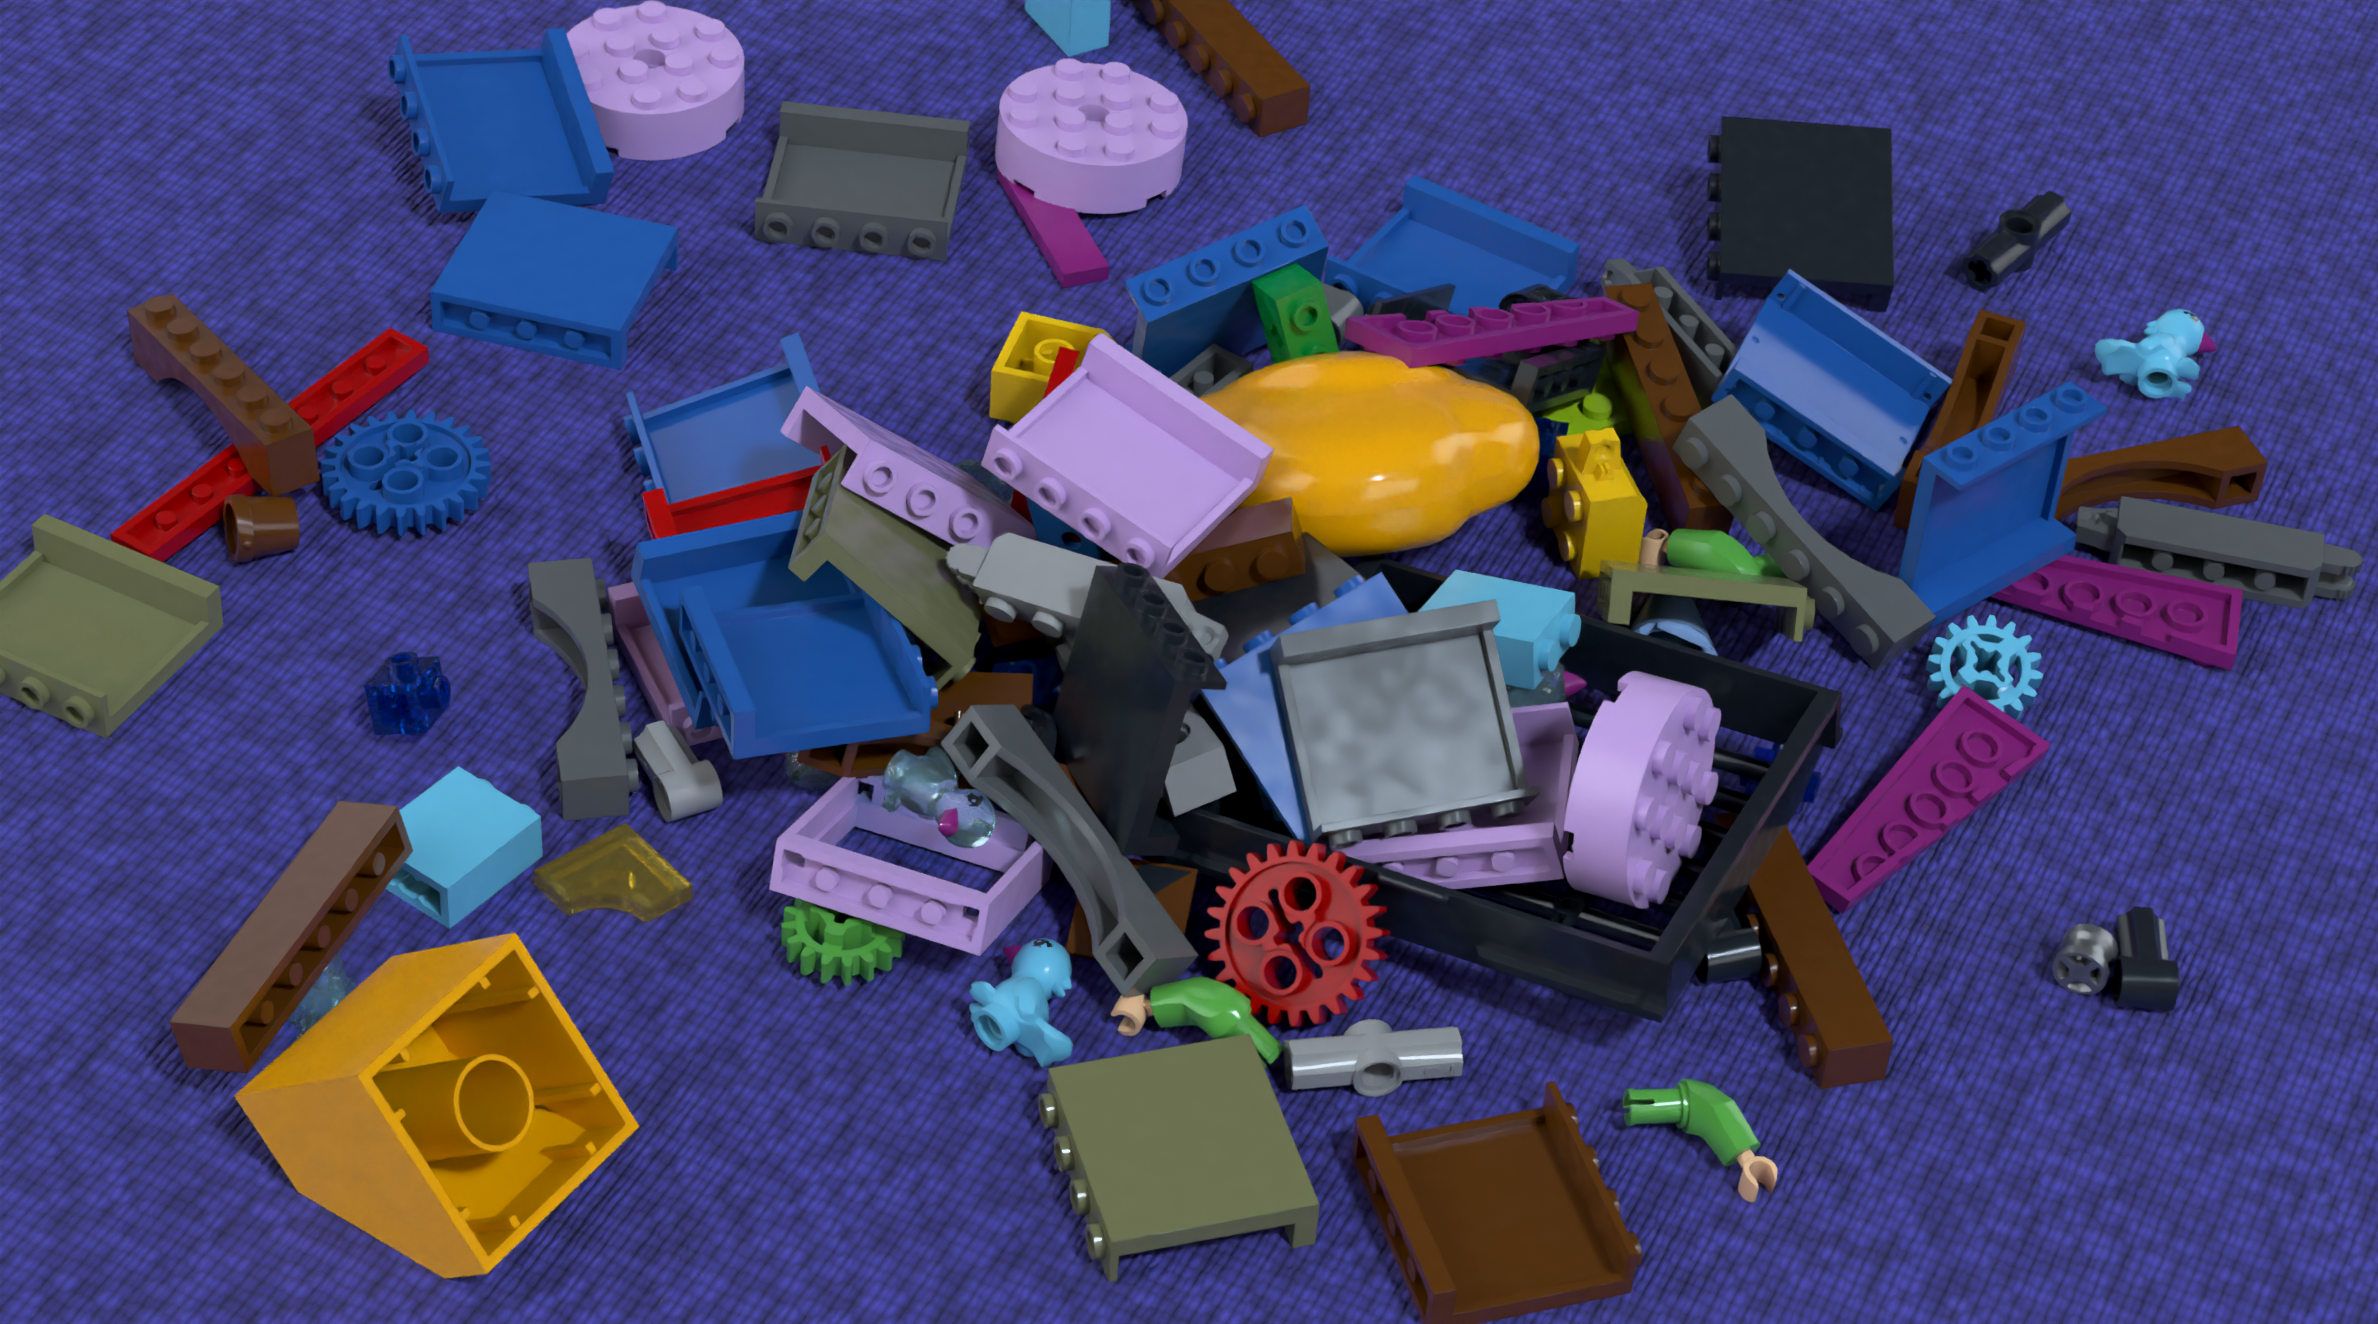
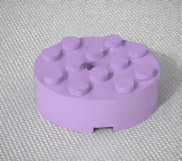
M651 0L637 6L599 9L593 16L580 22L567 32V37L605 146L618 149V157L634 160H668L690 156L717 145L726 139V130L734 122L740 123L744 112V54L739 41L725 27L723 22L694 11L665 6L662 2Z
M1069 58L1057 61L1056 65L1045 66L1023 74L1011 82L1003 92L999 107L995 161L1001 174L1005 175L1013 184L1020 182L1035 191L1034 197L1044 202L1073 208L1076 212L1090 214H1114L1139 210L1146 207L1147 199L1158 194L1167 197L1178 185L1182 173L1188 128L1187 114L1176 94L1170 92L1158 82L1130 71V68L1123 63L1109 62L1103 65L1081 63L1078 60Z
M1632 671L1618 681V691L1622 693L1616 702L1603 701L1584 741L1574 772L1564 821V831L1574 833L1573 852H1566L1563 857L1566 878L1570 886L1575 890L1640 909H1646L1655 903H1663L1670 884L1679 871L1684 858L1692 859L1699 848L1702 830L1697 825L1703 805H1709L1712 802L1718 785V774L1712 772L1711 769L1715 736L1721 721V711L1713 707L1710 695L1702 688L1640 671Z

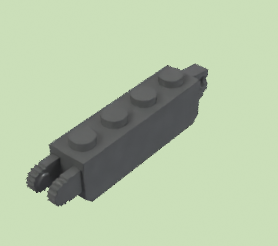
M1624 258L1607 260L1604 266L1605 272L1601 276L1600 281L1603 289L1604 286L1652 283L1701 410L1715 404L1711 397L1738 350L1736 346L1664 267L1638 271Z
M2121 496L2118 508L2080 507L2074 527V533L2077 534L2076 541L2097 547L2109 553V564L2243 589L2242 598L2297 609L2311 605L2313 596L2329 599L2336 598L2337 600L2353 597L2356 584L2355 580L2352 579L2353 577L2349 576L2360 573L2364 561L2362 560L2363 557L2359 555L2360 553H2356L2355 550L2324 544L2325 534L2126 496Z

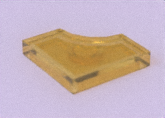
M626 823L534 870V884L567 916L586 909L612 908L632 913L648 923L692 899V884Z

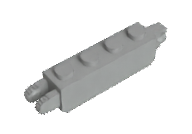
M1009 532L995 538L990 549L974 544L969 546L968 543L963 544L961 542L958 545L955 543V546L950 547V551L946 552L948 555L945 557L948 568L952 573H955V579L961 588H965L966 591L970 589L972 593L978 594L984 604V610L989 615L1004 622H1013L1015 618L1029 622L1040 632L1052 637H1061L1062 633L1076 636L1096 565L1118 566ZM1152 576L1212 662L1218 660L1229 636L1225 627L1197 613L1183 585Z

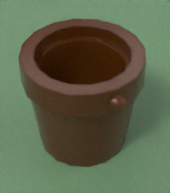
M244 494L228 495L225 497L223 506L224 533L227 550L233 563L250 562L253 558L298 548L300 539L299 518L292 497H249Z

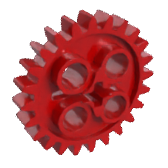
M1291 840L1286 855L1280 844L1271 843L1267 845V861L1259 853L1250 852L1246 855L1250 868L1249 872L1240 867H1231L1229 869L1230 875L1236 883L1234 888L1228 886L1216 887L1215 890L1226 902L1224 907L1208 908L1207 913L1220 920V928L1205 931V937L1220 940L1221 948L1211 952L1207 957L1211 961L1225 962L1226 968L1218 974L1216 980L1219 982L1235 981L1237 984L1234 989L1246 997H1251V1015H1260L1268 1007V1023L1281 1024L1288 1013L1291 1027L1304 1026L1307 1012L1314 1024L1327 1023L1326 1006L1335 1015H1345L1348 1012L1344 996L1354 1001H1363L1365 995L1358 982L1360 980L1368 982L1378 981V975L1368 965L1370 960L1387 959L1386 953L1374 947L1375 939H1381L1390 935L1389 930L1375 927L1374 919L1387 912V909L1384 906H1370L1368 899L1379 889L1377 885L1367 884L1359 886L1357 884L1365 870L1362 866L1354 865L1345 871L1343 870L1346 862V853L1335 851L1326 860L1325 844L1313 843L1306 855L1303 841ZM1309 879L1315 886L1316 900L1306 910L1299 904L1297 890L1304 880ZM1273 889H1277L1279 892L1278 898L1282 908L1274 902L1271 896ZM1259 908L1265 911L1269 919V928L1260 939L1253 934L1250 927L1251 917ZM1294 924H1303L1305 929L1298 935L1300 943H1291L1289 938L1296 931ZM1334 928L1342 934L1344 939V949L1336 959L1331 958L1325 949V938ZM1285 958L1291 959L1297 970L1296 979L1289 988L1284 987L1278 978V967ZM1313 961L1319 964L1323 971L1321 978H1317L1315 975Z

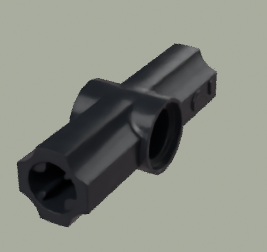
M2049 190L2044 195H2036L2021 209L2003 212L1999 217L1997 229L1962 260L1961 271L1967 277L1969 285L1983 292L1989 287L1998 286L2013 272H2024L2030 269L2034 263L2036 252L2069 224L2071 210L2067 208L2063 196Z

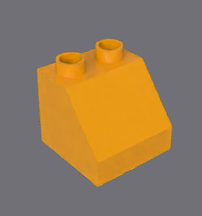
M516 932L391 956L234 1095L298 1193L444 1279L488 1274L640 1127Z

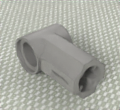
M664 720L646 725L644 731L633 739L634 754L652 782L657 807L666 822L670 823L721 807L723 802L722 788L715 768L709 760L698 761L676 726H669Z

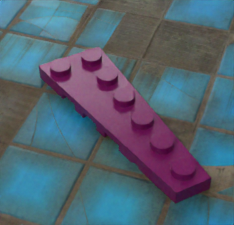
M1607 297L1546 301L1542 303L1512 304L1511 312L1487 308L1486 306L1469 307L1468 317L1449 314L1445 310L1426 311L1425 321L1406 320V316L1402 313L1346 318L1344 337L1363 346L1364 352H1374L1395 357L1404 362L1408 368L1440 363L1459 366L1465 364L1466 359L1470 358L1500 359L1505 352L1536 353L1541 351V346L1555 344L1571 347L1576 346L1578 340L1589 338L1612 340L1615 338V334L1636 331L1639 311Z
M2064 555L1989 596L2185 656L2203 667L2217 666L2232 670L2236 657L2243 589Z
M1963 685L1807 866L1823 900L1844 914L2037 765L2044 758L2051 744Z

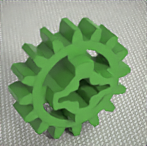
M795 898V906H786L784 909V923H781V944L783 947H787V960L789 963L801 961L800 973L804 976L815 970L820 971L821 983L827 984L833 975L841 976L844 985H851L853 975L860 974L868 982L874 980L875 967L888 972L892 969V957H901L903 953L905 932Z

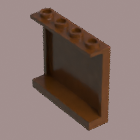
M1555 1081L1546 1082L1543 1106L1540 1108L1388 1136L1378 1114L1356 1118L1351 1160L1423 1324H1480L1631 1293L1635 1269L1642 1262L1639 1240L1633 1231H1627L1620 1217V1204L1617 1194L1613 1188H1606L1599 1173V1161L1596 1151L1592 1145H1585L1579 1132L1576 1110L1572 1103H1565Z

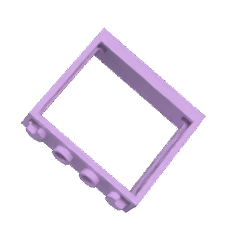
M868 776V778L856 779V777H842L777 838L769 890L981 956L1049 881L1053 859L1037 840L1033 843V836L1010 814L981 805L978 807L969 806L972 803L886 776ZM859 781L874 785L873 793L864 790L861 794H858ZM957 808L958 830L954 835L946 838L938 830L939 816L945 810ZM856 826L1005 874L987 893L835 845ZM963 844H964V845H969V847H966V848H960L959 846L963 847V846H962ZM967 907L980 910L979 915L975 917L966 914Z

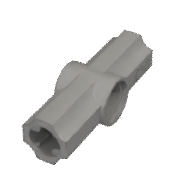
M1363 1020L1351 1025L1344 1032V1035L1284 1040V1076L1287 1088L1292 1090L1354 1085L1358 1093L1365 1096L1378 1097L1396 1090L1403 1080L1461 1076L1463 1069L1462 1039L1458 1027L1453 1026L1392 1031V1028L1381 1020Z

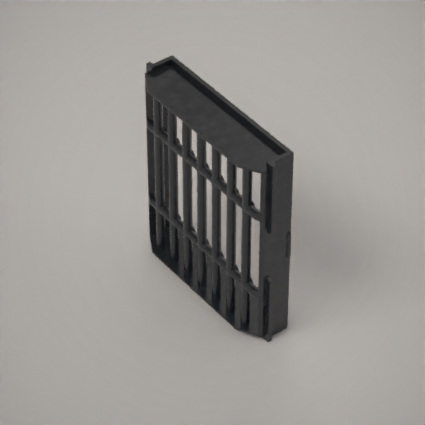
M1374 555L1362 556L1353 568L1367 580L1382 572L1408 613L1418 612L1448 578ZM1577 614L1581 618V630L1577 643L1566 650L1559 659L1555 670L1548 672L1547 675L1564 680L1563 671L1579 675L1587 682L1586 687L1620 696L1622 693L1618 691V681L1632 671H1640L1699 687L1708 692L1712 699L1713 707L1720 709V727L1783 745L1773 763L1714 746L1712 768L1760 783L1752 795L1717 785L1715 796L1709 806L1739 815L1731 828L1699 819L1697 826H1700L1702 830L1700 842L1717 847V850L1709 862L1695 857L1692 859L1684 858L1676 875L1696 881L1687 896L1668 891L1662 904L1655 903L1648 907L1674 915L1666 929L1661 930L1589 907L1587 905L1594 895L1575 890L1574 888H1571L1569 893L1561 894L1558 897L1520 884L1461 889L1551 918V920H1547L1350 856H1346L1343 870L1345 871L1354 865L1362 866L1365 870L1357 884L1359 886L1367 884L1377 885L1379 889L1368 899L1370 906L1386 907L1387 912L1375 918L1374 925L1375 927L1389 930V936L1625 1013L1662 1023L1748 888L1750 880L1801 804L1823 746L1835 749L1843 737V728H1840L1842 692ZM1506 685L1511 707L1538 705L1540 701L1544 702L1552 697L1529 689ZM1557 699V703L1568 702L1562 699ZM1568 702L1574 726L1589 730L1598 710ZM1225 733L1220 741L1224 745L1236 792L1178 816H1174L1169 809V821L1179 835L1180 840L1175 856H1166V862L1176 866L1198 869V874L1236 885L1229 869L1231 867H1240L1249 872L1250 868L1246 856L1248 853H1259L1267 861L1268 844H1280L1287 855L1289 842L1291 840H1299L1246 824L1251 822L1291 835L1282 820L1279 822L1274 820L1272 810L1264 811L1262 808L1256 779ZM1579 743L1577 762L1583 747L1581 743ZM1303 842L1307 855L1312 844ZM1326 849V860L1334 851ZM1309 879L1304 880L1297 890L1299 904L1306 909H1309L1316 900V889ZM1273 889L1271 892L1272 898L1279 900L1278 890ZM1573 926H1577L1633 945H1637L1651 950V952L1640 950L1619 942H1615L1594 934H1590L1573 928Z

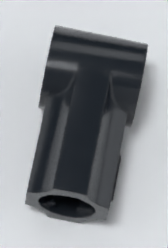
M1693 881L1689 888L1679 894L1687 896L1696 881ZM1734 910L1695 970V974L1702 984L1756 977L1760 974L1762 955L1757 934L1750 926L1741 927Z
M2133 907L2127 913L2117 915L2113 928L2114 939L2118 946L2112 986L2114 1005L2172 1011L2178 995L2179 969L2176 960H2169L2164 919L2159 918L2154 913L2153 908Z

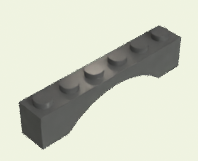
M1731 394L1690 417L1672 449L1681 457L1683 463L1711 490L1716 499L1741 523L1751 538L1759 543L1781 567L1784 574L1792 581L1808 588L1807 596L1815 599L1817 610L1850 643L1853 650L1874 671H1877L1917 646L1936 616L1902 579L1876 571L1850 558L1827 542L1802 518L1786 497L1774 474L1767 451L1765 430Z
M592 558L528 563L529 606L534 638L553 649L571 666L583 685L586 695L583 707L572 726L556 742L557 785L563 821L629 815V792L639 791L636 758L626 759L625 754H632V736L630 722L619 721V717H626V704L623 685H613V681L620 680L617 649H607V645H613L611 614H601L600 611L607 610L605 579H595Z
M1014 704L971 705L940 744L969 784L992 799L1014 817L1043 846L1059 866L1074 889L1086 915L1091 933L1092 954L1122 996L1150 995L1152 987L1177 981L1198 957V954L1127 857L1122 854L1116 842Z

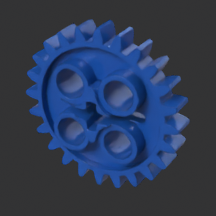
M409 410L405 418L398 419L392 411H388L386 415L387 421L380 422L370 415L367 416L368 427L363 428L352 423L349 425L350 436L336 434L335 446H326L325 448L326 459L321 460L324 496H329L331 509L341 508V518L343 520L357 516V526L360 529L373 522L377 523V534H382L389 526L397 528L399 536H404L408 527L415 526L417 531L424 535L427 531V524L431 523L444 530L447 529L446 518L451 517L461 522L464 521V509L477 511L479 509L478 498H487L488 496L487 485L491 484L489 449L483 448L481 436L471 437L469 425L455 429L453 417L438 423L435 422V412L432 411L423 419H416L414 410Z

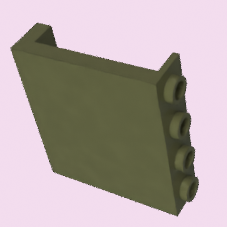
M844 444L813 475L788 569L805 582L827 560L937 652L932 676L935 679L937 691H939L949 680H952L954 683L959 682L971 670L976 661L973 654L975 644L980 638L978 628L979 622L983 617L978 604L979 596L972 593L970 589L966 591L965 588H961L955 579V573H952L946 564L945 557L948 555L946 552H949L950 547L955 545L841 485L843 478L858 455Z
M43 514L32 524L35 551L0 581V693L23 702L30 708L39 709L67 721L76 728L85 729L107 739L223 627L220 586L55 517Z
M1601 560L1596 612L1608 623L1629 625L1633 591L1776 605L1774 629L1792 641L1802 642L1803 630L1812 631L1815 599L1807 596L1808 588L1788 578Z
M1251 1034L1048 1068L1047 1093L1039 1095L1040 1117L1045 1129L1053 1128L1056 1136L1054 1138V1152L1058 1168L1061 1172L1068 1171L1070 1174L1069 1189L1073 1210L1077 1216H1085L1087 1222L1085 1236L1089 1255L1092 1260H1101L1108 1282L1117 1281L1119 1256L1280 1226H1284L1292 1248L1315 1244L1320 1204Z

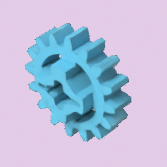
M1973 615L1967 617L1964 630H1961L1954 623L1949 624L1945 634L1946 639L1936 637L1931 650L1935 655H1929L1925 669L1934 673L1929 677L1927 683L1928 690H1941L1936 706L1939 709L1944 708L1961 687L1965 685L2016 721L2020 719L2024 709L2022 704L2030 707L2033 705L2037 695L2034 689L2040 687L2043 673L2035 670L2040 664L2041 654L2035 652L2027 653L2032 641L2031 636L2026 635L2019 639L2014 637L2016 624L2012 621L2004 629L1997 628L1994 615H1989L1985 626H1979ZM1953 656L1957 659L1955 665L1959 669L1954 678H1952L1950 672V660ZM2016 665L2018 684L2014 688L2012 685L2013 678L2009 673L2011 668Z

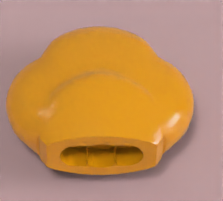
M1338 351L1282 361L1246 374L1221 390L1199 397L1200 400L1274 449L1258 487L1229 515L1241 508L1292 497L1303 533L1308 532L1338 557L1392 553L1438 543L1456 533L1470 518L1493 510L1514 499L1530 482L1539 461L1540 440L1537 425L1531 413L1513 395L1489 384L1469 380L1437 364L1408 368L1404 362L1395 357L1374 352Z

